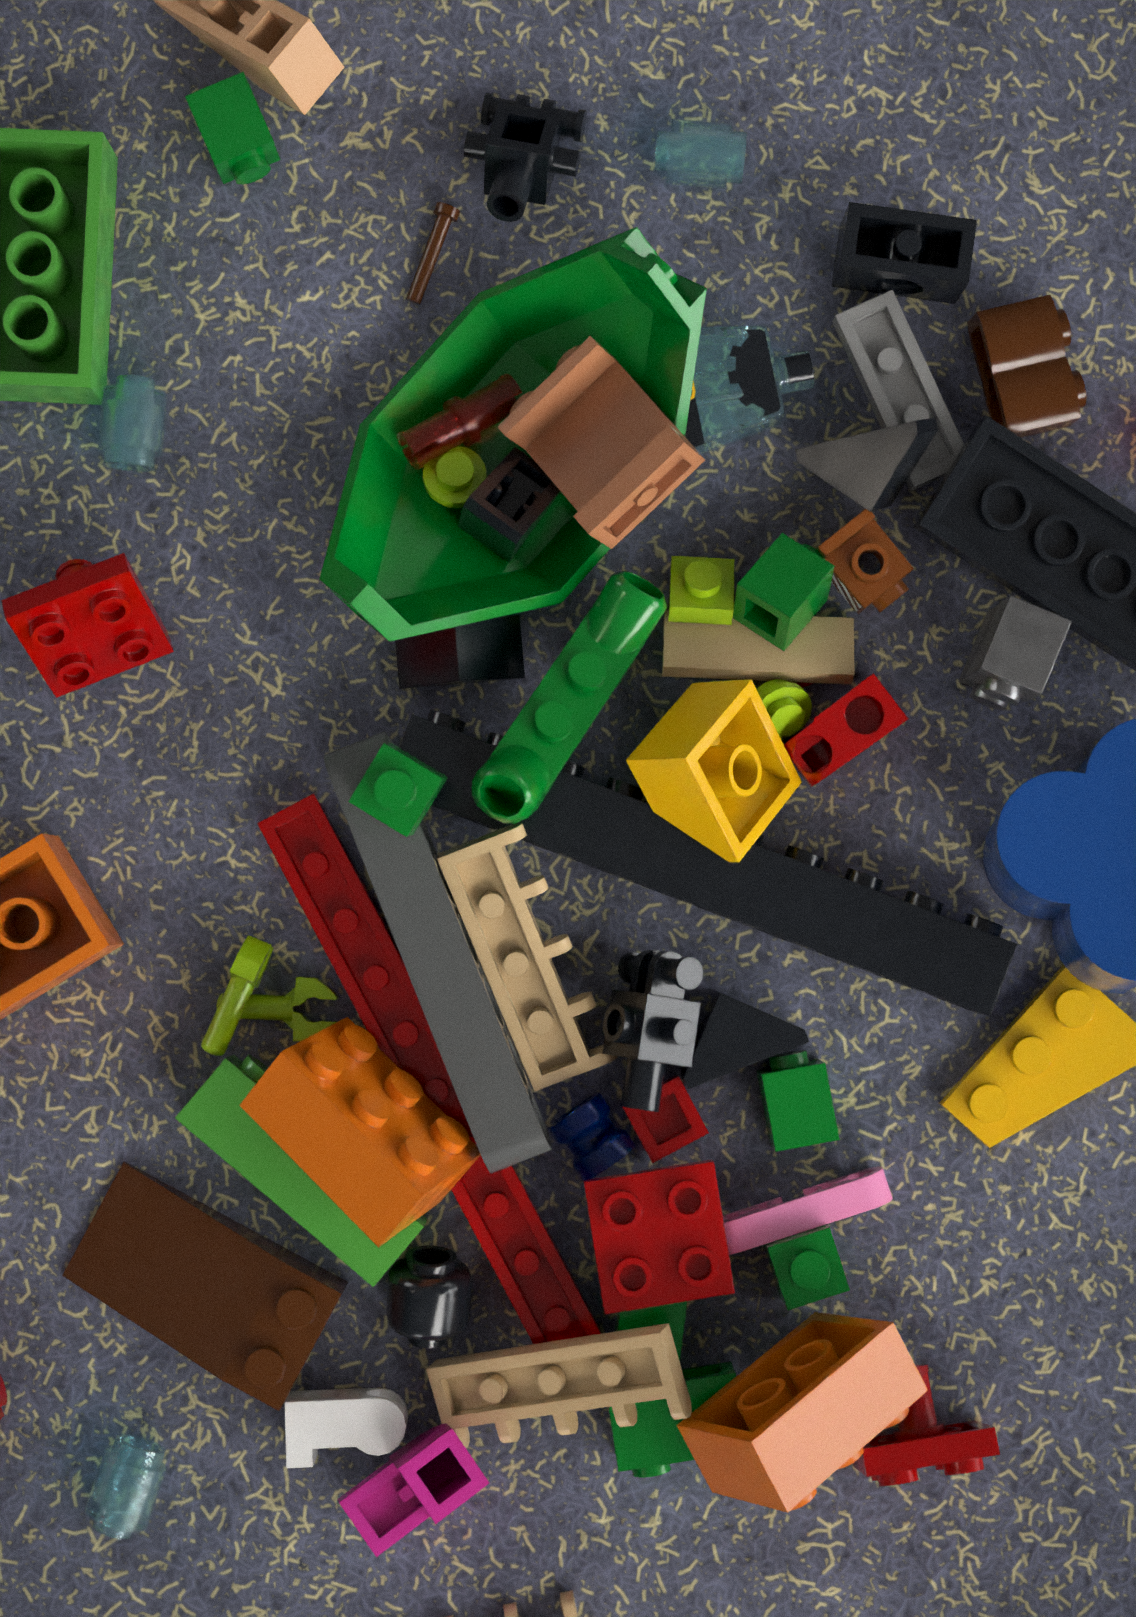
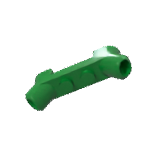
M629 571L613 573L585 618L491 756L481 766L472 780V797L476 805L489 817L502 823L516 824L529 818L537 810L612 693L630 670L642 647L667 609L664 594L651 582Z

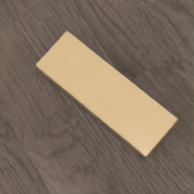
M669 610L664 612L662 677L752 679L755 681L783 679L788 682L852 685L855 675L854 618L814 616L788 648L782 651L735 619H732V625L668 622Z

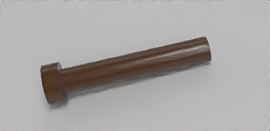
M437 202L433 213L437 217L406 300L419 305L422 302L451 222H457L460 210L443 202Z

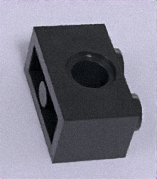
M849 202L839 226L831 287L880 294L893 290L895 296L955 304L969 283L977 220Z

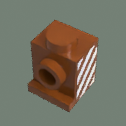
M864 509L817 547L822 557L835 566L831 583L858 615L871 604L881 613L905 594L909 588L902 579L914 569L874 520L875 515L867 509ZM864 553L875 555L880 562L879 572L872 575L864 573L858 564L859 556Z

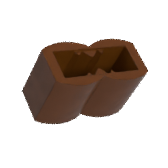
M1051 295L977 311L967 322L968 333L991 419L1020 438L1069 427L1081 418L1080 408L1086 405L1085 384L1078 370L1071 371L1066 358L1065 347H1068L1071 343L1070 323L1063 309L1056 310Z

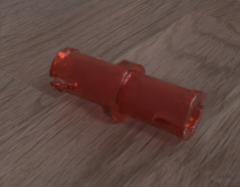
M504 373L499 376V379L463 399L453 396L444 401L442 411L397 434L399 445H408V447L402 450L403 454L412 467L419 470L428 462L460 444L470 447L479 442L481 432L503 421L510 415L513 404L518 400L514 396L522 393L520 387L512 376Z

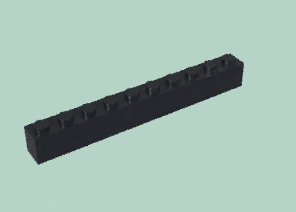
M430 709L426 720L412 714L399 748L448 777L431 806L496 831L512 825L513 823H502L489 817L476 805L472 797V780L504 736L490 732L487 741L484 742L463 734L466 723L450 715ZM567 761L537 810L529 818L520 821L527 834L526 837L521 839L522 841L980 1015L991 1017L1017 946L1016 943L1000 937L1003 926L969 913H967L964 923L940 915L944 904L927 896L907 891L903 901L880 892L884 881L869 874L847 868L846 874L842 878L821 870L824 858L811 852L788 845L785 855L763 848L761 847L764 838L762 834L740 862H728L654 813L648 803L641 801L643 797L641 788L609 777L606 787L584 780L582 776L585 768L571 761Z

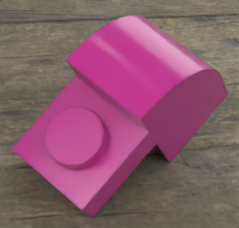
M443 1423L420 1434L390 1455L388 1462L337 1500L374 1555L378 1557L429 1517H431L435 1524L440 1522L487 1486L489 1481L454 1430L447 1423Z

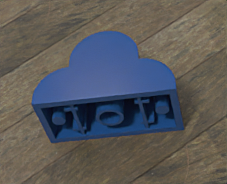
M1136 719L1126 721L1106 733L1076 772L1054 771L1044 773L1028 780L1017 788L993 821L987 833L983 850L985 873L998 897L1009 907L1023 915L1051 920L1055 949L1069 972L1078 980L1094 989L1117 994H1124L1136 987Z

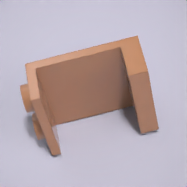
M591 336L581 345L575 346L563 354L556 365V370L535 390L522 395L513 404L510 415L498 426L506 437L527 451L578 511L573 517L583 529L610 549H613L705 461L703 456L617 359Z

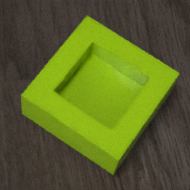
M671 556L668 622L732 625L735 559Z

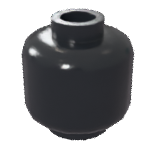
M434 1245L414 1247L407 1251L405 1257L397 1260L389 1270L387 1290V1318L389 1325L398 1334L407 1337L409 1343L416 1347H440L446 1343V1339L453 1338L464 1331L469 1323L472 1277L467 1265L457 1259L455 1252L451 1249Z

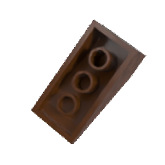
M123 1162L62 1275L220 1380L280 1411L348 1284V1281L127 1162Z

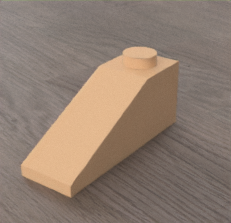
M153 0L159 7L240 72L244 71L245 76L265 92L303 115H306L344 69L343 64L312 21L277 0Z

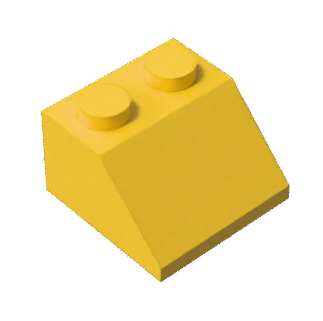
M752 679L692 683L626 759L652 811L728 862L741 861L802 783Z

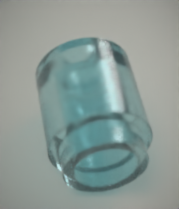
M671 119L670 132L658 131L654 170L666 171L665 184L725 189L726 183L741 184L747 132L731 131L732 125L727 123Z
M137 375L117 376L116 385L103 387L98 449L104 452V466L134 472H151L155 470V459L162 456L167 402V394L155 389V380Z
M118 1434L115 1437L113 1447L104 1450L85 1507V1513L95 1520L93 1528L97 1532L117 1539H129L132 1531L138 1532L147 1529L167 1466L162 1462L166 1452L163 1446L135 1435Z

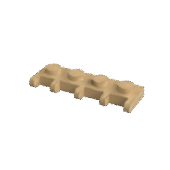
M522 822L440 852L438 853L437 861L535 1092L614 1061L618 1056L602 1054L604 1044L590 1050L586 1044L575 1016L593 1009L597 1004L592 992H584L570 998L565 993L551 958L561 955L573 947L568 934H562L544 941L527 899L542 894L549 889L545 877L541 875L520 883L505 847L527 836Z
M669 1323L436 1359L426 1368L441 1423H447L454 1430L465 1448L469 1446L470 1442L468 1430L470 1426L495 1423L500 1441L502 1443L517 1442L520 1438L521 1428L519 1419L553 1415L558 1433L560 1435L575 1434L578 1430L576 1411L612 1406L614 1417L619 1427L634 1426L636 1424L637 1408L635 1403L666 1399L670 1414L674 1420L689 1418L692 1412L689 1392Z

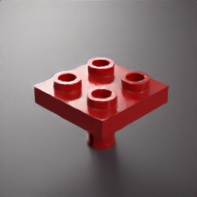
M124 553L96 564H92L84 559L66 561L56 570L55 580L1 600L6 621L56 698L174 652L163 622Z
M712 1159L583 1180L604 1314L735 1293L715 1164Z
M928 1364L915 1365L928 1391L909 1407L908 1415L898 1423L899 1429L894 1430L893 1434L874 1437L863 1447L864 1451L861 1457L853 1463L854 1468L867 1477L871 1476L872 1481H878L879 1486L899 1485L919 1480L917 1468L935 1466V1470H944L945 1475L980 1471L984 1469L983 1457L1000 1455L995 1427L976 1420L949 1425L937 1423L928 1376Z

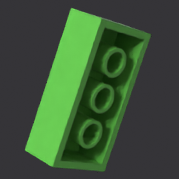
M0 128V401L106 405L118 157L103 132Z

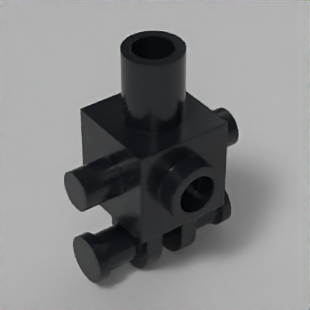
M486 92L482 104L481 124L489 126L492 123L489 134L468 131L464 144V157L485 161L484 194L489 195L487 208L491 215L505 222L517 221L523 216L527 202L546 205L555 173L573 177L577 176L581 152L560 148L559 138L560 135L573 137L574 141L582 142L586 125V110L579 109L578 112L558 109L556 108V101L544 99L541 108L531 107L530 96L518 94L516 100L513 101L496 98L493 93Z
M645 950L641 953L628 952L619 961L618 973L624 982L630 984L629 992L612 990L610 1006L603 1020L605 1039L602 1054L627 1058L620 1106L659 1112L666 1064L692 1067L701 1003L684 1000L685 990H692L700 985L703 979V967L696 958L682 957L674 951Z

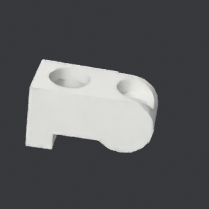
M385 1388L290 1391L285 1400L286 1468L313 1467L318 1456V1449L357 1447L366 1454L376 1456L390 1453L399 1446L405 1435L409 1416L406 1403L399 1394Z

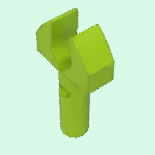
M248 935L229 971L231 979L201 1043V1047L207 1053L214 1056L225 1054L244 1012V1007L250 999L254 988H258L274 949L271 944Z
M296 977L295 988L286 995L251 994L244 1007L241 1019L284 1021L293 1030V1041H302L338 1021L321 1020L314 1022L308 1020L302 1012L295 1010V1006L303 1005L309 998L313 997L323 1000H338L339 996L317 977ZM221 993L219 995L216 1003V1009L224 993Z

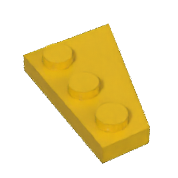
M1063 964L939 1104L985 1146L991 1148L1136 1066V1022L1103 992L1078 980Z

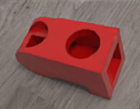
M873 673L813 719L814 722L787 741L784 746L793 765L810 787H813L908 720V717Z

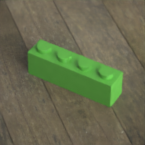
M250 1054L243 1061L235 1055L225 1058L175 1119L374 1287L424 1228L427 1218L422 1215L378 1248L239 1106L268 1067Z

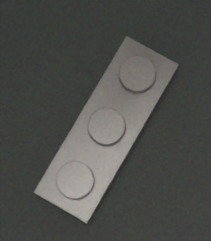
M893 290L835 315L832 323L881 429L912 421L936 418L938 431L906 481L910 492L944 477L964 446V443Z

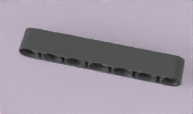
M383 731L324 755L325 766L479 1152L488 1171L494 1173L553 1150L552 1143L487 977L437 861L438 855L424 820L421 821L413 835L405 837L348 802L383 743H392L387 732Z

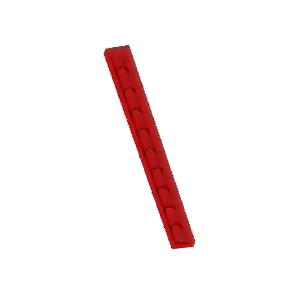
M313 793L257 823L366 1030L375 1038L378 1048L400 1070L416 1078L422 1086L423 1092L447 1116L461 1123L468 1132L469 1138L476 1144L398 947L317 795ZM480 1155L451 1190L532 1343L538 1344L602 1334L597 1321L514 1165L490 1173Z

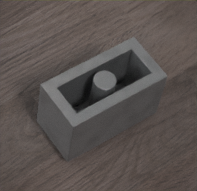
M1009 596L986 613L958 682L972 687L969 695L970 698L998 710H1005L1008 703L1017 706L1041 695L1072 621L1016 597Z

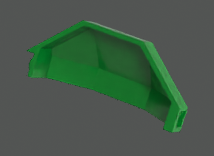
M635 227L478 293L359 425L319 580L359 618L389 642L562 603L610 550L609 547L590 536L573 517L578 511L560 492L513 559L508 563L458 527L463 507H445L429 496L423 482L424 465L435 451L453 445L463 446L477 453L485 464L487 477L514 447L533 459L524 448L506 437L498 426L510 415L513 404L522 395L535 390L556 370V365L563 354L569 349L581 345L589 336L617 359L685 436L707 288L676 274L659 257L639 228Z

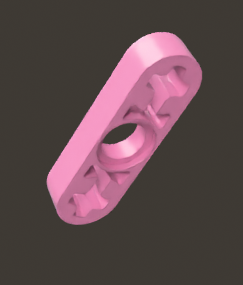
M883 1167L868 1168L803 1189L804 1196L784 1203L782 1198L778 1197L723 1215L729 1255L768 1244L887 1204L893 1197Z

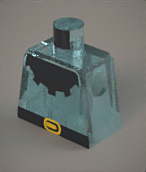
M764 326L701 327L685 433L687 440L703 455L780 425L784 416L781 394L814 388V372L809 352L805 350L773 357L769 333Z

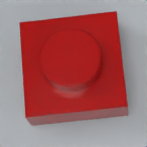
M678 1074L663 1082L659 1112L623 1107L652 1163L709 1134Z

